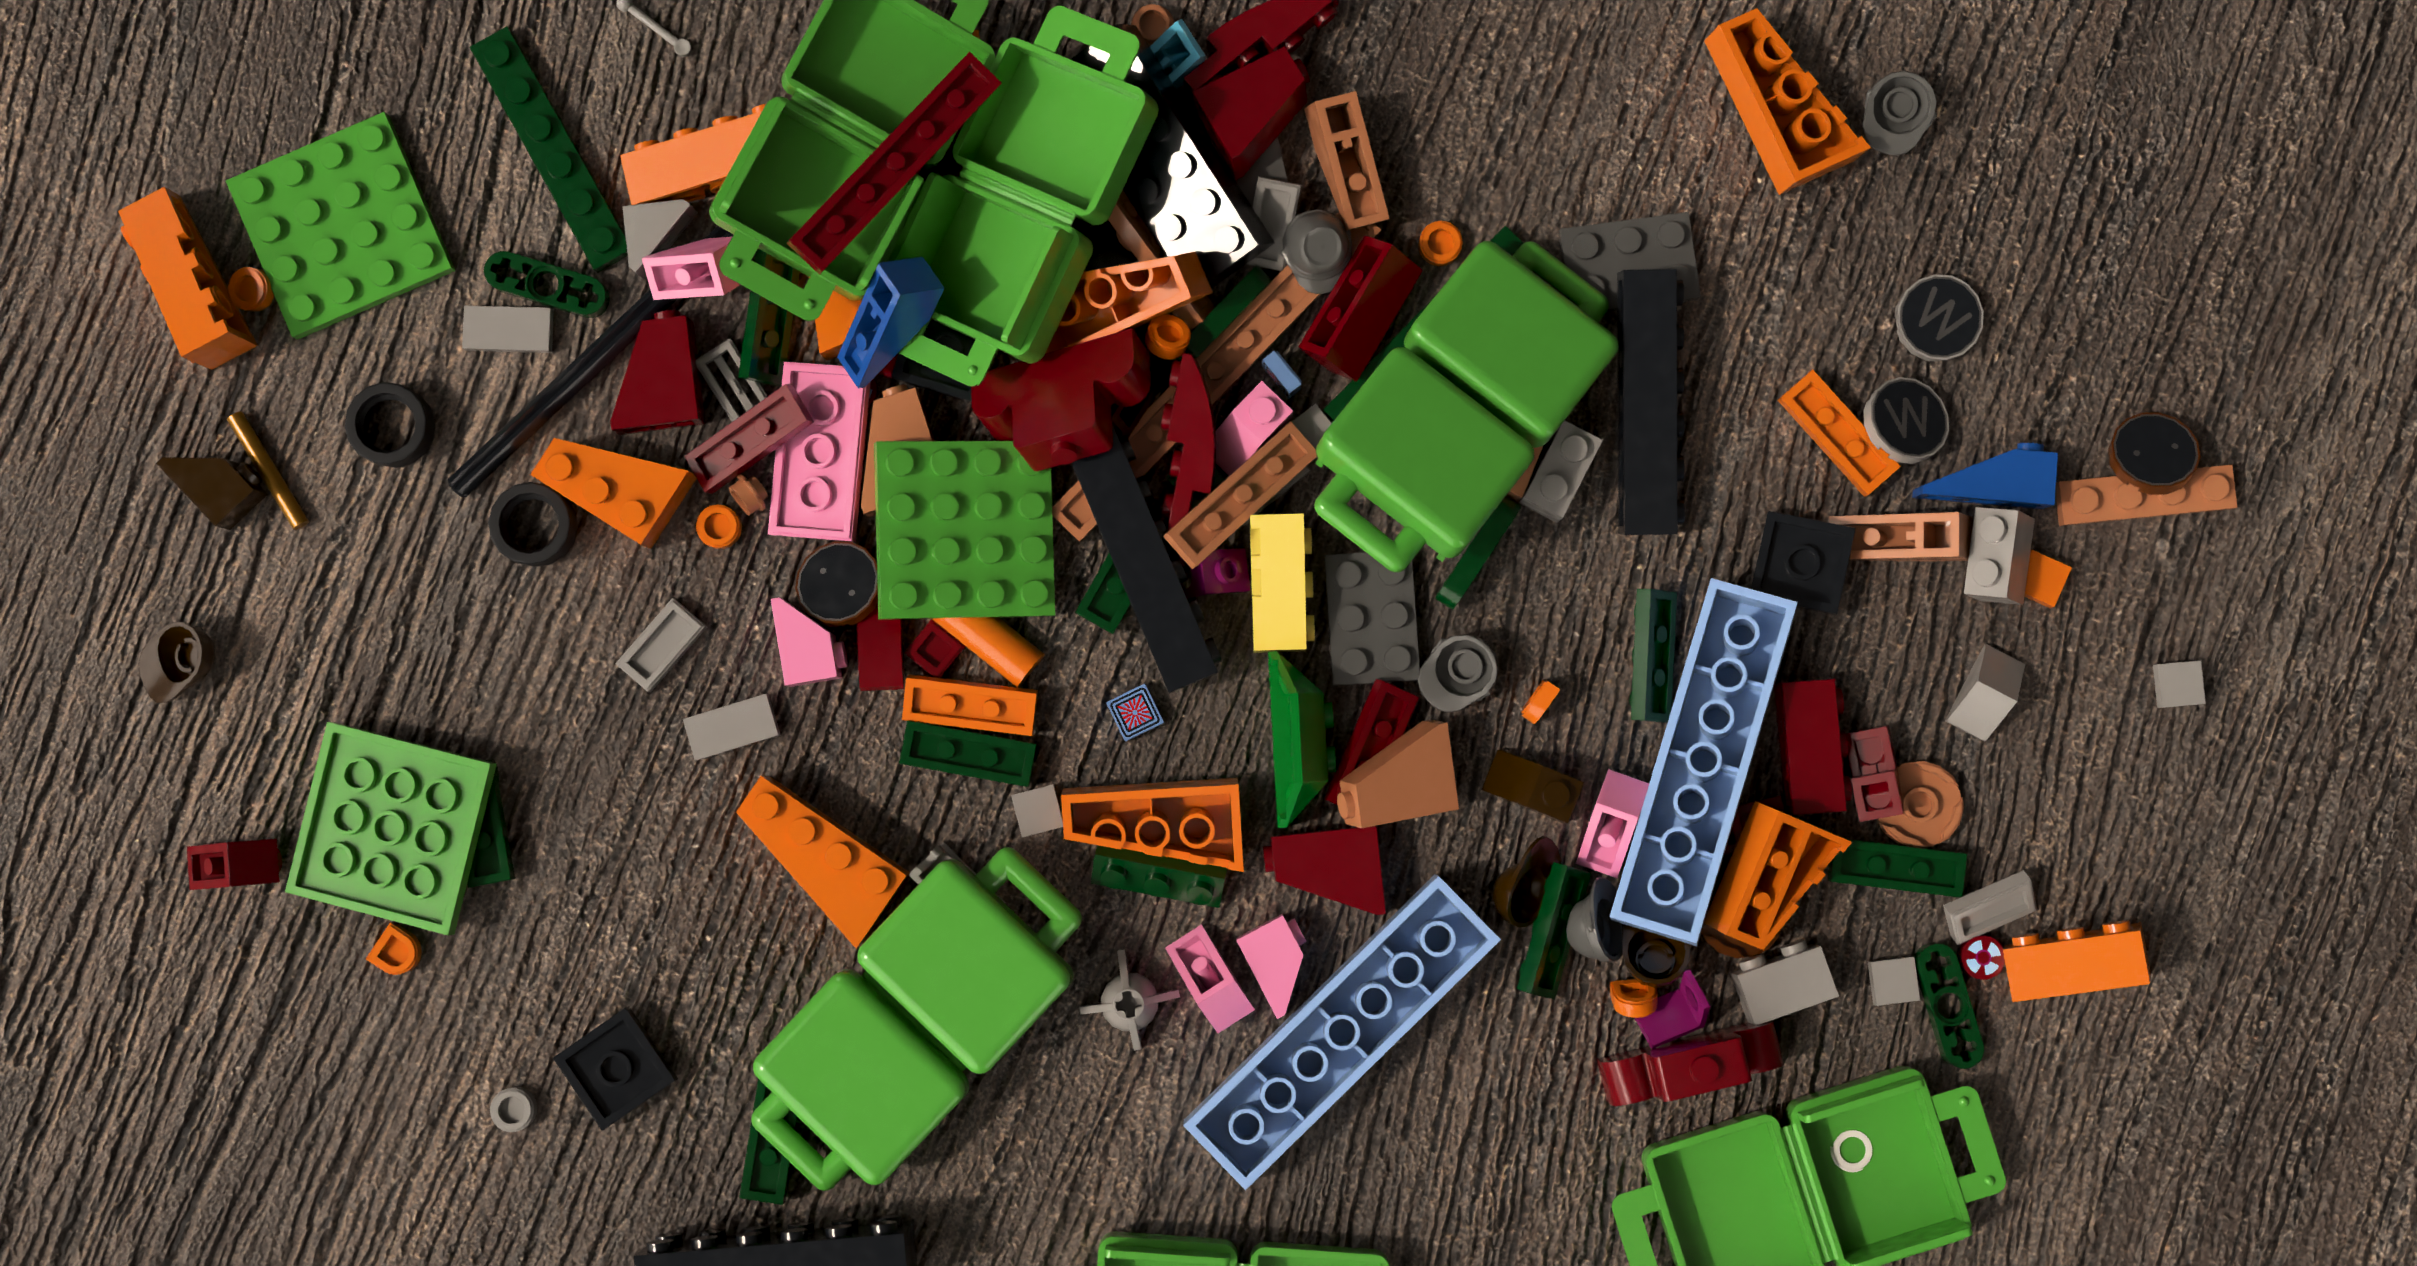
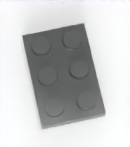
M1689 212L1562 228L1558 231L1562 263L1607 297L1609 302L1607 312L1617 311V273L1622 270L1677 269V280L1682 279L1684 284L1683 302L1698 300L1701 297Z
M1366 552L1324 555L1332 685L1373 684L1375 679L1383 680L1387 683L1418 681L1420 667L1412 561L1405 570L1392 572Z

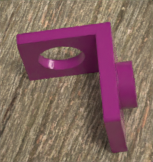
M1244 548L1214 550L1197 567L1191 569L1192 582L1188 589L1180 583L1187 599L1210 594L1250 591L1246 550ZM1179 555V560L1182 566H1184L1187 563Z
M1689 969L1683 972L1679 989L1658 997V1007L1654 1013L1646 1017L1635 1018L1650 1048L1653 1049L1705 1027L1710 1004Z

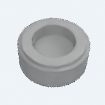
M517 1086L500 1091L493 1098L490 1105L492 1121L499 1129L506 1132H517L528 1127L534 1121L537 1114V1102L533 1094L527 1089Z

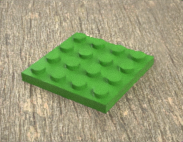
M385 112L225 180L264 273L270 281L271 289L290 334L297 340L456 271L390 116Z
M876 441L874 443L878 620L1055 616L1051 468L1033 471L1016 450L1013 441Z
M327 722L285 892L436 933L455 935L497 764L337 722Z

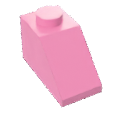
M732 237L707 238L643 257L642 262L653 299L725 295L738 287L740 284L723 275L719 267L720 259Z
M1263 381L1240 402L1216 430V465L1228 476L1281 430L1293 416V410Z
M779 597L771 599L785 686L795 687L843 678L841 668L848 666L843 641L837 642L836 635L786 600Z
M1608 769L1576 864L1618 878L1642 810L1649 783Z
M1283 914L1236 938L1277 1019L1286 1013L1303 959V953L1299 946L1307 942L1295 918L1286 922Z
M1202 924L1165 947L1195 1002L1217 1033L1225 1030L1255 1010Z

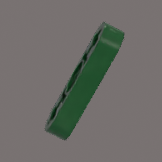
M507 251L492 254L484 266V276L487 282L505 294L585 318H596L602 315L609 306L610 296L607 288L597 279ZM508 262H510L512 269L527 275L525 283L512 277H506L504 283H501L502 278L496 274V270L498 267L505 268ZM552 273L558 279L556 292L550 296H540L536 291L537 279L543 274ZM569 279H573V281L569 285ZM569 286L583 293L588 292L590 286L593 287L592 292L598 296L597 302H589L587 307L583 308L584 302L577 297L567 294ZM565 297H566L567 302H566V303H562V301H563V300L565 299Z
M1256 265L1206 316L1205 320L1191 332V339L1185 352L1195 354L1197 359L1267 287L1272 279ZM1182 356L1174 360L1182 361Z
M1508 495L1505 496L1478 531L1435 596L1436 600L1451 610L1456 607L1521 509L1522 505Z
M1927 943L1917 950L1914 958L1917 979L1942 1058L1952 1066L1961 1069L1974 1067L1983 1057L1984 1045L1958 958L1955 952L1946 945ZM1933 951L1937 956L1946 958V963L1940 966V972L1943 980L1949 981L1953 979L1954 985H1941L1933 990L1931 989V983H1940L1935 970L1926 969L1925 963L1932 960L1931 953ZM1945 993L1955 994L1960 1001L1958 1013L1951 1018L1942 1017L1937 1009V1002ZM1965 1021L1966 1028H1957L1960 1038L1963 1041L1971 1042L1972 1048L1965 1051L1966 1058L1962 1059L1960 1055L1952 1054L1951 1048L1957 1046L1955 1032L1951 1030L1944 1032L1943 1027L1957 1026Z

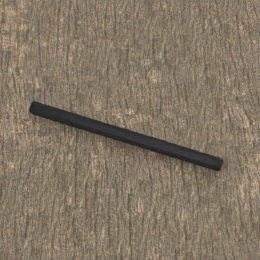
M717 226L704 239L732 237L734 234ZM650 289L450 476L447 481L450 488L457 495L463 498L467 497L638 336L642 321L654 319V313L665 311L678 298L654 300Z

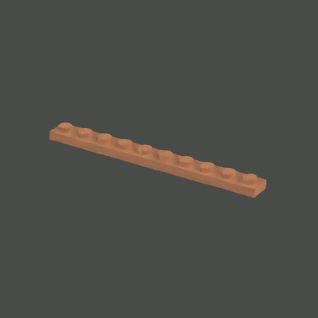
M1338 212V213L1335 215V217H1337L1338 219H1340V220L1342 221V223H1343V220H1342V218H1341V215H1340V213ZM1375 223L1350 230L1352 256L1364 235L1376 239L1382 230ZM1288 265L1197 358L1208 387L1212 407L1321 295L1308 292L1300 286ZM1169 386L1146 410L1128 438L1136 456V460L1129 462L1135 478L1142 475L1145 477L1178 443L1166 440L1168 430L1161 429L1165 403H1174L1176 387ZM1078 480L1052 507V516L1081 543L1097 526V523Z

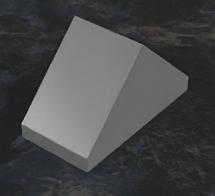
M684 199L622 206L629 268L645 280L647 276L642 258L670 249L698 212Z
M1984 644L1945 722L1983 742L1986 741L2018 701L2025 664L1988 644Z

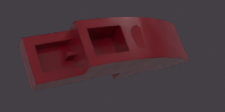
M1270 0L1243 12L1206 37V49L1212 55L1184 78V89L1193 98V91L1231 73L1237 67L1241 68L1256 61L1260 56L1258 51L1260 48L1267 55L1284 46L1289 54L1293 53L1304 42L1305 39L1302 35L1313 26H1316L1318 29L1323 28L1337 15L1338 11L1335 8L1338 7L1339 0Z
M1187 352L1183 353L1182 361H1173L1169 386L1176 387L1174 403H1165L1161 422V429L1168 430L1166 440L1184 444L1182 451L1174 450L1170 475L1177 477L1174 494L1166 493L1162 510V519L1169 520L1168 531L1191 511L1195 491L1208 494L1212 492L1216 468V431L1211 397L1195 354Z

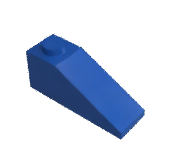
M923 257L878 263L837 356L857 388L866 387L930 320L944 291V286Z
M2018 443L2017 449L2010 450L1913 489L1912 498L2044 509L2055 504L2058 453L2044 452L2043 444Z

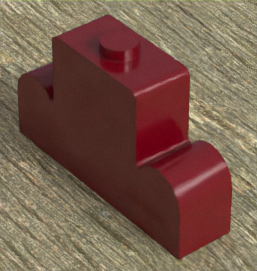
M1130 328L1047 353L1036 363L1030 364L1020 361L987 372L984 381L980 385L971 387L972 409L996 440L1013 441L1014 447L1033 471L1070 464L1079 459L1107 452L1113 447L1111 405L1116 403L1122 407L1133 406L1147 396L1151 386L1149 352L1135 331Z
M1773 1020L1757 1026L1748 1022L1672 1040L1653 1049L1647 1046L1596 1059L1606 1100L1612 1106L1633 1104L1653 1097H1658L1664 1102L1674 1101L1752 1081L1751 1074L1766 1072L1784 1066Z

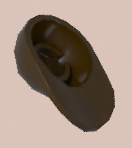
M172 622L164 626L145 645L141 651L138 663L144 688L150 698L156 703H168L176 699L192 684L203 680L208 675L215 660L213 641L201 627L187 622Z
M1545 836L1537 838L1524 853L1520 862L1507 868L1496 880L1492 896L1496 909L1503 920L1516 927H1527L1534 923L1539 914L1545 893V881L1551 872L1553 862L1559 864L1562 862L1559 850L1553 840Z
M1622 924L1623 958L1630 975L1642 985L1655 988L1671 985L1681 977L1688 967L1690 944Z

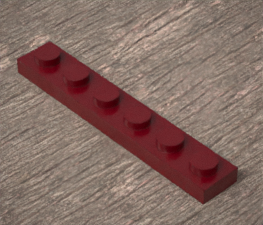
M969 51L788 240L787 244L820 275L1002 83Z

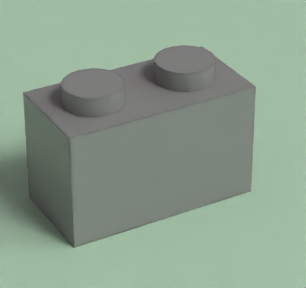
M1564 421L1554 433L1519 503L1558 523L1564 517L1603 440Z
M1975 507L1964 587L1965 595L1984 602L2023 605L2035 523L2034 518L2019 510Z
M1803 939L1780 947L1782 954L1766 960L1765 955L1760 954L1739 962L1741 969L1730 972L1748 1023L1757 1026L1839 997L1821 946L1815 944L1807 945L1806 940Z

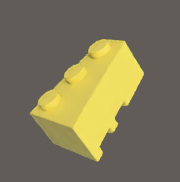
M1304 513L1250 515L1253 653L1306 651L1307 641H1315L1314 615H1306V598H1313V572H1305V554H1312L1311 528H1304Z

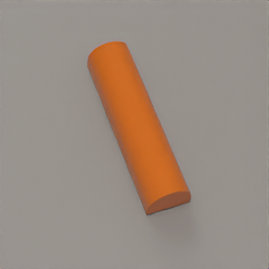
M999 617L932 619L1017 688L1022 685L1045 656L1042 651Z

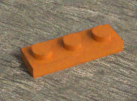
M1813 369L1777 400L1864 497L1872 493L1901 467L1896 461L1888 458L1890 454L1886 453L1882 448L1878 450L1869 439L1864 425Z
M908 674L905 683L902 720L1032 736L1034 733L1038 690Z

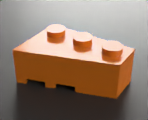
M553 438L530 474L635 542L649 549H652L697 479L688 470Z
M1755 801L1708 910L1704 924L1727 936L1764 950L1799 908L1796 904L1812 884L1818 885L1826 875L1823 870L1839 851L1844 853L1852 842Z
M2129 920L2102 924L2103 929L2086 932L2084 927H2073L2058 930L2056 937L2039 939L2038 933L2011 937L2012 944L2004 946L2003 954L2012 1002L2150 984L2151 971L2142 923L2130 924Z

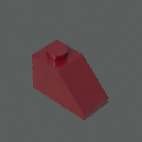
M277 839L225 842L187 847L189 890L280 882L279 872L282 868V856L277 848Z

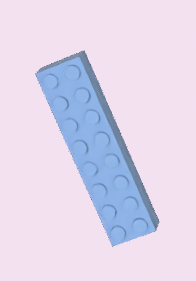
M1710 579L1610 913L1612 921L1694 946L1698 945L1798 602L1717 579Z
M1434 874L1184 1119L1183 1126L1246 1190L1501 939L1438 875Z

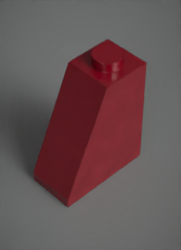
M1285 46L1192 92L1196 115L1235 180L1246 174L1307 103L1306 83L1310 82L1308 72L1299 58L1296 60L1292 59Z
M668 310L654 313V319L642 321L610 420L611 430L617 434L627 435L706 424L700 371L696 366L698 355L694 322L686 315L681 316L680 311Z
M1376 826L1270 836L1271 846H1263L1265 872H1274L1275 881L1375 915L1386 914Z

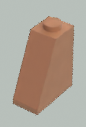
M906 384L897 385L882 391L883 398L873 401L861 500L863 514L868 518L876 516L874 443L876 441H935L920 393L915 387L908 389Z
M1436 720L1420 722L1341 779V793L1337 796V805L1341 817L1345 819V824L1358 828H1367L1458 810L1459 804L1448 722Z

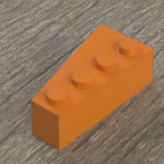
M766 104L754 107L751 115L741 118L737 116L717 118L712 121L713 126L706 129L686 128L673 133V139L661 143L658 140L640 142L634 145L635 151L620 155L631 205L684 199L687 202L705 199L704 190L710 189L712 193H717Z
M162 187L118 211L124 224L121 226V232L138 256L141 263V271L151 286L182 358L213 370L258 346L239 308L230 300L228 287L180 195L166 187Z
M1196 252L1084 271L1045 354L1130 328L1134 330L1151 322L1152 319L1168 314L1213 293Z
M1238 778L1063 788L1062 790L1063 833L1066 840L1120 850L1122 848L1143 852L1152 856L1171 857L1187 860L1191 863L1209 864L1244 872Z

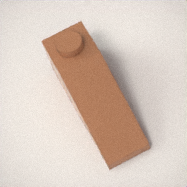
M1353 91L1318 100L1304 108L1315 152L1346 231L1388 220L1389 215L1357 92Z
M1960 512L1829 516V523L1856 528L1849 561L1934 562L1968 561L1973 517Z

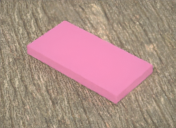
M784 362L782 386L785 384L794 386L814 422L776 449L768 534L856 542L871 382L864 388H857L843 366Z

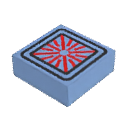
M1274 350L1262 359V367L1288 399L1301 390V379L1278 351L1275 352Z
M1146 684L1106 702L1125 742L1164 723Z

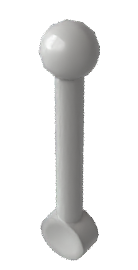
M633 0L616 1L617 8L620 11L630 12L673 45L678 56L687 57L691 54L692 46L688 40L676 38L633 5Z

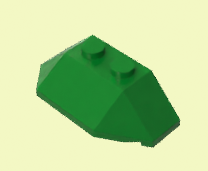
M1274 651L1268 652L1276 818L1277 828H1287L1328 782V772H1336L1335 746H1326V729L1334 728L1332 702H1324V693L1280 653Z

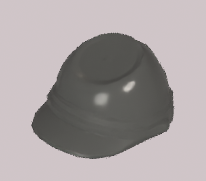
M1902 70L1886 75L1878 80L1872 89H1868L1864 104L1865 113L1862 129L1864 139L1873 149L1889 155L1906 154L1918 144L1924 132L1937 117L1935 112L1936 97L1932 86L1927 80L1914 72Z
M1318 209L1305 211L1297 215L1287 225L1282 238L1283 249L1281 250V255L1292 270L1299 285L1306 291L1314 294L1331 292L1352 257L1351 231H1346L1342 221L1327 211Z
M1471 634L1454 635L1447 639H1440L1419 672L1418 686L1422 695L1434 708L1446 713L1462 710L1470 704L1489 696L1492 693L1491 688L1496 682L1498 673L1496 653L1486 641Z
M1596 878L1591 893L1574 905L1569 915L1566 934L1569 944L1579 954L1609 963L1621 958L1623 948L1622 923L1610 919V913L1617 892L1614 885L1606 878Z

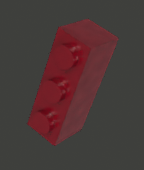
M1364 235L1298 347L1328 371L1357 382L1423 270L1393 244Z
M1835 679L1774 684L1786 814L1801 815L1847 811L1846 802L1851 801L1852 788L1849 776L1843 775L1842 758L1847 757L1848 743L1845 732L1839 731L1838 714H1843L1844 699L1841 688L1835 687Z

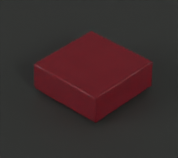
M931 619L904 654L933 677L942 678L966 646Z

